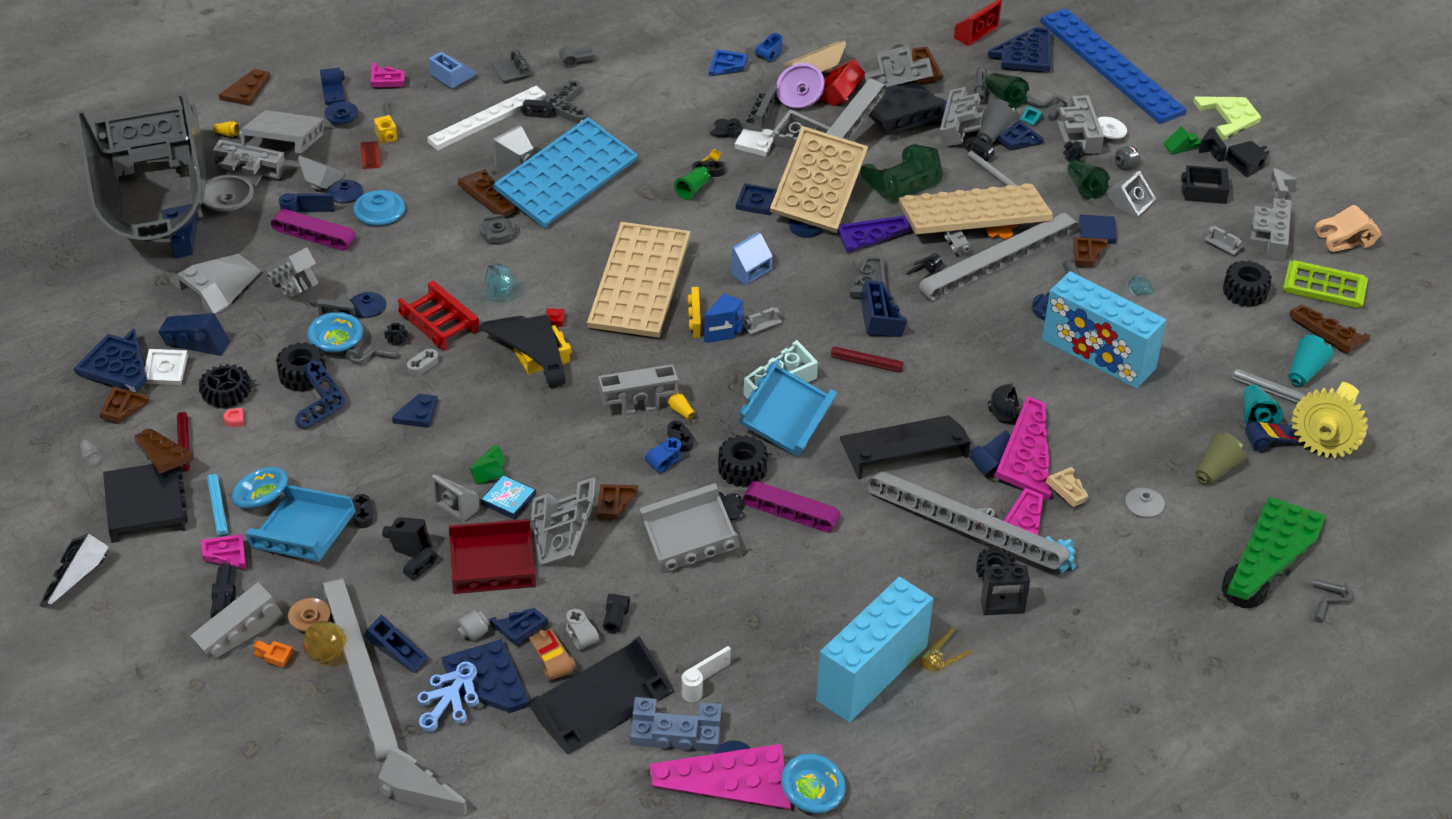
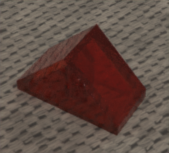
M378 141L360 142L363 169L380 168Z

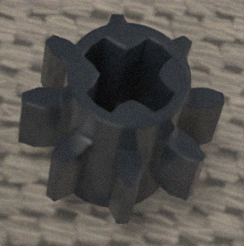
M1069 141L1064 145L1066 150L1063 153L1071 162L1074 159L1078 162L1083 157L1082 152L1084 148L1077 141L1074 143Z
M395 322L387 326L384 336L388 344L391 343L398 346L405 343L408 331L405 329V325Z

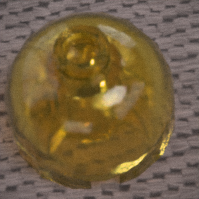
M318 621L312 624L305 632L302 641L306 655L321 665L331 663L329 660L333 657L338 658L346 643L343 628L330 621Z

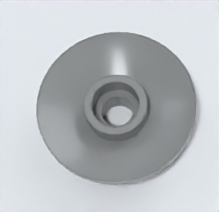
M1136 488L1126 495L1125 505L1132 514L1138 517L1153 518L1163 512L1165 501L1155 490Z

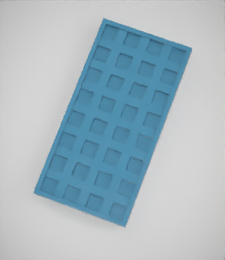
M587 117L495 182L493 188L545 228L638 159V154Z

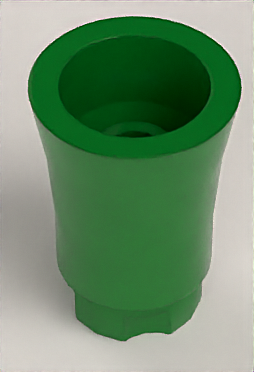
M698 167L676 179L674 189L678 196L685 200H690L709 181L710 174L708 169Z

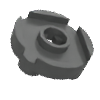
M490 215L484 218V222L479 225L480 235L486 240L487 244L492 245L512 241L514 238L515 223L511 218L509 220L504 218V215Z

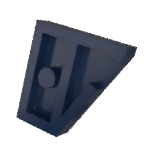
M1019 120L1002 132L997 140L1007 148L1015 149L1042 144L1044 138Z
M531 608L522 612L509 613L508 618L500 620L492 617L490 625L516 646L548 625V618L537 609Z

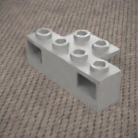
M909 45L877 53L880 69L865 73L866 82L872 78L885 84L887 87L933 76L929 57L913 61Z
M966 87L950 90L940 128L947 146L963 143L966 132L977 131L982 126L985 107L976 108L980 104L981 97L979 93L969 95Z
M1089 95L1072 96L1071 107L1059 108L1061 120H1073L1057 121L1064 144H1067L1069 141L1072 143L1077 141L1081 143L1085 154L1101 153L1104 135Z
M221 139L213 148L215 166L228 170L226 175H237L246 178L251 182L252 186H256L263 176L280 179L286 170L283 152L241 145L240 143Z
M1274 198L1271 208L1255 206L1251 230L1263 233L1251 231L1250 245L1267 247V259L1285 260L1289 241L1291 200Z
M308 248L265 269L267 279L273 285L280 283L281 291L288 299L318 284L310 268L316 263Z
M673 364L598 376V390L603 406L620 403L622 416L635 414L634 404L638 400L645 401L646 412L660 410V396L678 394V377Z

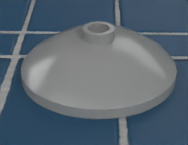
M222 175L212 178L206 183L203 204L219 212L240 209L252 199L254 194L253 186L249 180L237 175Z

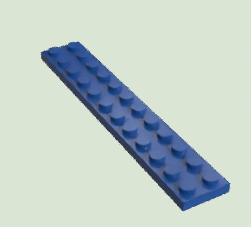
M1067 8L1041 17L1040 23L1046 28H1051V32L1156 122L1162 124L1186 114L1187 109Z

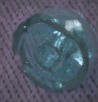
M492 263V265L488 266L485 276V283H488L489 288L485 289L487 298L489 300L505 299L516 288L517 279L514 277L512 270L506 265Z

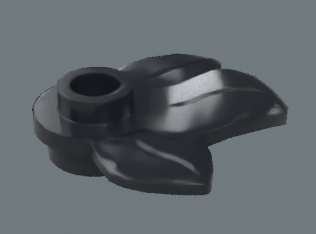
M732 118L729 121L718 119L714 122L716 128L710 131L711 135L722 136L727 134L729 137L737 136L741 130L740 120Z
M719 492L728 518L730 520L741 518L744 515V512L738 508L741 503V496L733 493L724 496L722 492Z

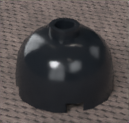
M1012 383L997 387L991 394V400L988 401L989 412H993L994 416L1003 422H1015L1020 412L1016 413L1019 401L1015 386L1012 387Z

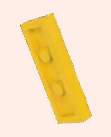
M691 287V294H688V305H691V307H688V317L692 318L689 319V330H693V338H700L699 287Z

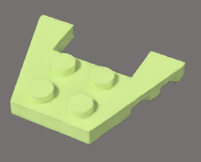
M1194 97V104L1200 111L1216 108L1228 123L1217 126L1216 132L1222 140H1226L1229 135L1232 134L1234 136L1238 134L1239 130H1246L1261 121V116L1246 97Z

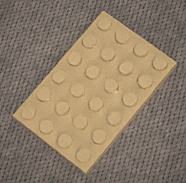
M802 126L770 207V212L837 233L868 146Z

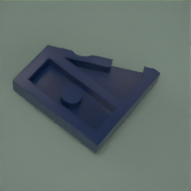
M418 394L393 415L392 422L394 424L429 428L438 403V396Z

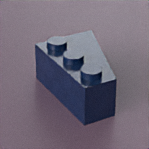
M192 204L161 210L163 220L169 218L171 220L182 215ZM198 211L183 228L176 232V235L168 238L175 259L193 255L197 224L199 222Z
M865 280L860 299L866 334L902 337L907 319L901 316L898 305H894L888 289L883 282Z
M215 313L170 316L165 319L158 330L166 346L222 356L230 342Z

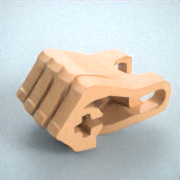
M1356 205L1348 207L1334 217L1319 221L1315 226L1317 235L1320 238H1327L1326 247L1331 252L1351 249L1358 244H1362L1366 248L1374 245L1375 241L1382 235L1373 220Z

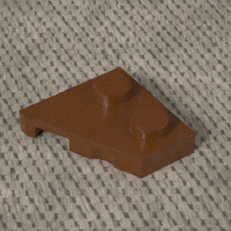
M1074 237L1075 265L1093 267L1107 247L1108 239Z
M113 387L100 412V418L120 423L148 404L149 396Z
M600 484L597 519H618L638 494V485Z

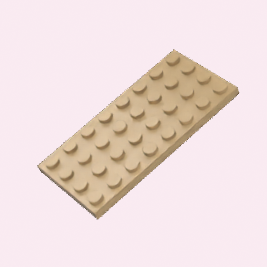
M1028 183L1021 186L1007 185L1001 188H975L970 191L957 190L950 193H924L919 196L906 195L899 197V205L915 234L1053 221V213L1034 185Z
M621 222L587 321V328L660 338L690 240V231Z

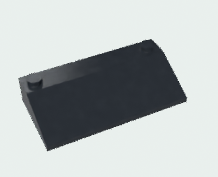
M949 415L840 436L842 445L858 479H862L863 466L865 464L959 446L964 458H969L971 443L965 429Z
M638 636L627 646L539 697L538 695L535 696L528 705L539 723L565 753L569 754L632 716L635 697L659 700L672 692L673 689L644 642Z

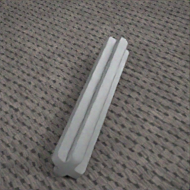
M1236 369L1233 373L1232 378L1248 385H1258L1266 392L1295 403L1300 402L1303 396L1306 397L1304 393L1240 369Z

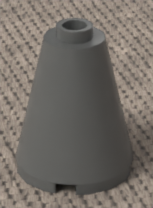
M1001 99L992 100L987 106L981 129H979L977 135L978 139L989 145L995 142L1002 132L1017 122L1018 113L1014 107L1011 109L1008 106L1009 103Z

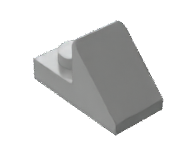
M1273 169L1270 184L1274 197L1285 199L1288 193L1294 192L1297 180L1278 169Z

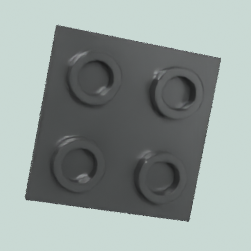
M518 49L511 50V58L491 63L503 82L534 74L524 57L520 55Z

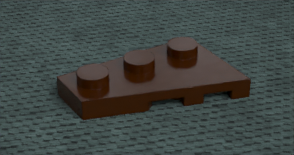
M253 69L220 93L219 100L251 106L269 80L270 72Z

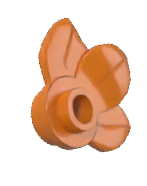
M1018 224L986 227L985 230L990 237L998 235L1002 239H1009L1013 237L1012 228H1016Z

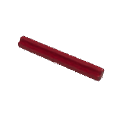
M833 346L831 349V357L897 372H902L903 361Z
M186 412L177 413L178 445L189 451L188 416ZM190 462L178 467L182 468V472L189 471Z

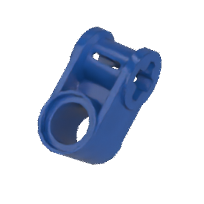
M778 33L770 34L757 45L755 55L765 58L768 62L773 61L775 57L782 53V35Z
M677 438L666 439L663 443L648 451L645 461L658 473L665 472L669 467L681 460V452L679 451L681 449V441Z

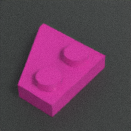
M372 63L371 87L405 86V71L388 66L384 69L378 67L377 63Z
M242 534L201 540L203 561L217 564L230 563L236 568L246 569Z

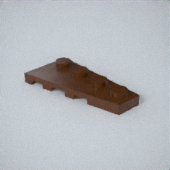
M486 169L458 179V185L495 214L507 217L515 213L516 207L513 203L493 188L494 179L488 176Z

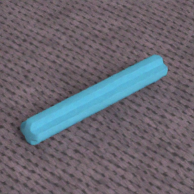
M209 474L207 481L217 535L222 536L228 533L218 475Z

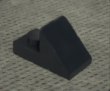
M1211 127L1201 140L1199 153L1211 152L1218 162L1224 161L1227 147L1215 129Z

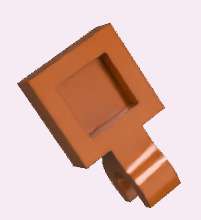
M256 641L253 649H256L254 656L264 657V662L284 668L293 653V647L273 641L271 645L265 644L262 641Z

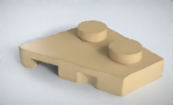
M1070 467L1048 476L1046 483L1062 496L1068 504L1075 507L1086 502L1088 494L1083 489L1081 481L1074 478L1075 470Z

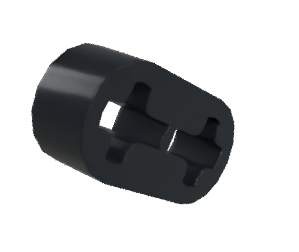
M528 99L523 101L521 112L529 117L548 118L552 115L554 107L548 101Z
M971 137L964 143L965 149L968 152L972 150L985 161L990 160L995 155L992 146L977 137Z
M696 161L692 164V170L698 167H705L708 169L710 177H720L724 174L725 165L721 161Z
M676 420L671 421L667 427L669 438H677L681 441V449L679 451L688 452L692 450L694 438L684 423Z
M358 494L352 500L356 510L354 522L359 528H368L373 523L370 497L366 494Z
M429 547L423 549L406 563L403 574L411 580L417 579L435 564L438 554Z

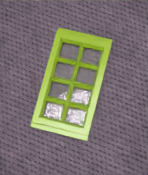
M1293 260L1289 261L1283 290L1291 294L1362 308L1368 278L1365 275Z

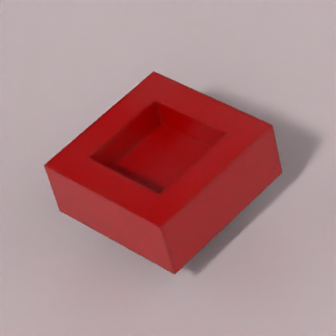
M546 308L545 315H548L551 326L563 327L565 309Z

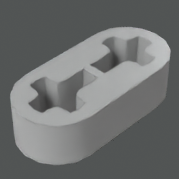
M426 349L407 362L408 374L415 377L420 376L436 366L439 361L438 352L434 349Z

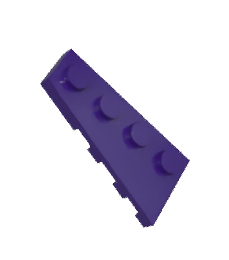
M905 216L841 224L837 232L846 253L908 233L910 232V225Z

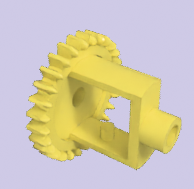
M1342 382L1335 393L1333 388L1330 389L1329 393H1327L1326 388H1323L1321 394L1316 389L1313 394L1309 392L1306 397L1303 396L1293 411L1294 416L1291 421L1295 422L1292 428L1297 429L1294 435L1300 436L1298 441L1306 442L1304 448L1311 446V453L1318 450V456L1324 452L1326 458L1329 457L1330 453H1332L1334 458L1337 457L1338 453L1341 457H1344L1346 452L1350 455L1353 449H1358L1367 434L1368 425L1366 424L1367 417H1363L1365 411H1359L1361 404L1353 405L1359 393L1357 388L1349 383Z

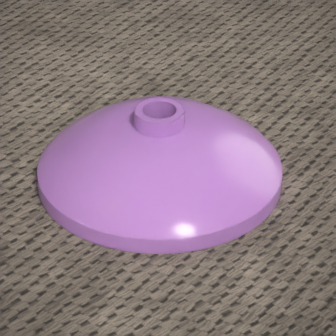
M798 63L788 67L777 80V96L785 106L793 109H802L814 104L824 91L825 80L823 74L816 66L809 63Z

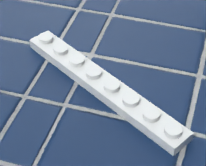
M534 86L427 137L428 143L438 151L520 112L522 103L525 100H545L546 93L537 86Z

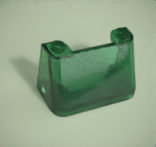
M912 144L903 150V163L883 170L876 169L872 164H865L860 169L861 177L890 202H897L899 197L913 195L937 185L943 178L938 149Z

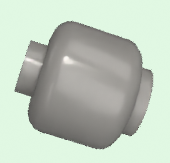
M471 610L459 619L460 627L457 630L463 639L468 637L471 641H475L488 632V625L490 623L482 611Z

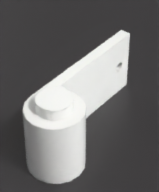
M729 646L683 673L681 694L684 700L688 702L699 701L703 695V681L730 665L731 648Z

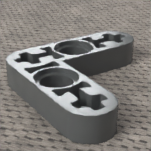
M569 80L546 99V101L553 105L552 113L576 124L587 118V111L570 103L581 92V83L577 80Z

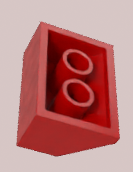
M996 0L957 23L954 27V39L970 46L999 27L1002 0Z
M855 59L848 61L829 73L825 78L824 91L817 101L835 106L839 103L844 104L849 99L848 96L856 90V86L862 83V78L865 75V72Z

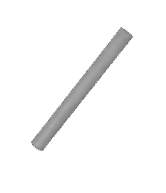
M972 150L968 153L971 159L1006 186H1018Z

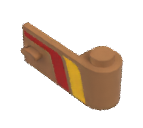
M552 629L547 631L540 630L539 633L528 637L541 659L547 681L573 674V669H576L575 661L572 656L569 657Z

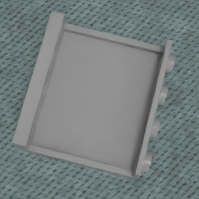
M265 110L240 130L241 145H245L254 137L295 142V153H303L324 134V118Z
M716 483L640 508L643 523L662 573L740 547L737 533L733 530Z

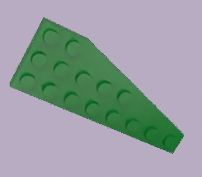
M1268 496L1229 585L1227 594L1244 600L1251 598L1261 589L1263 584L1269 583L1274 575L1280 574L1295 561L1297 556L1303 555L1308 547L1316 544L1326 515Z

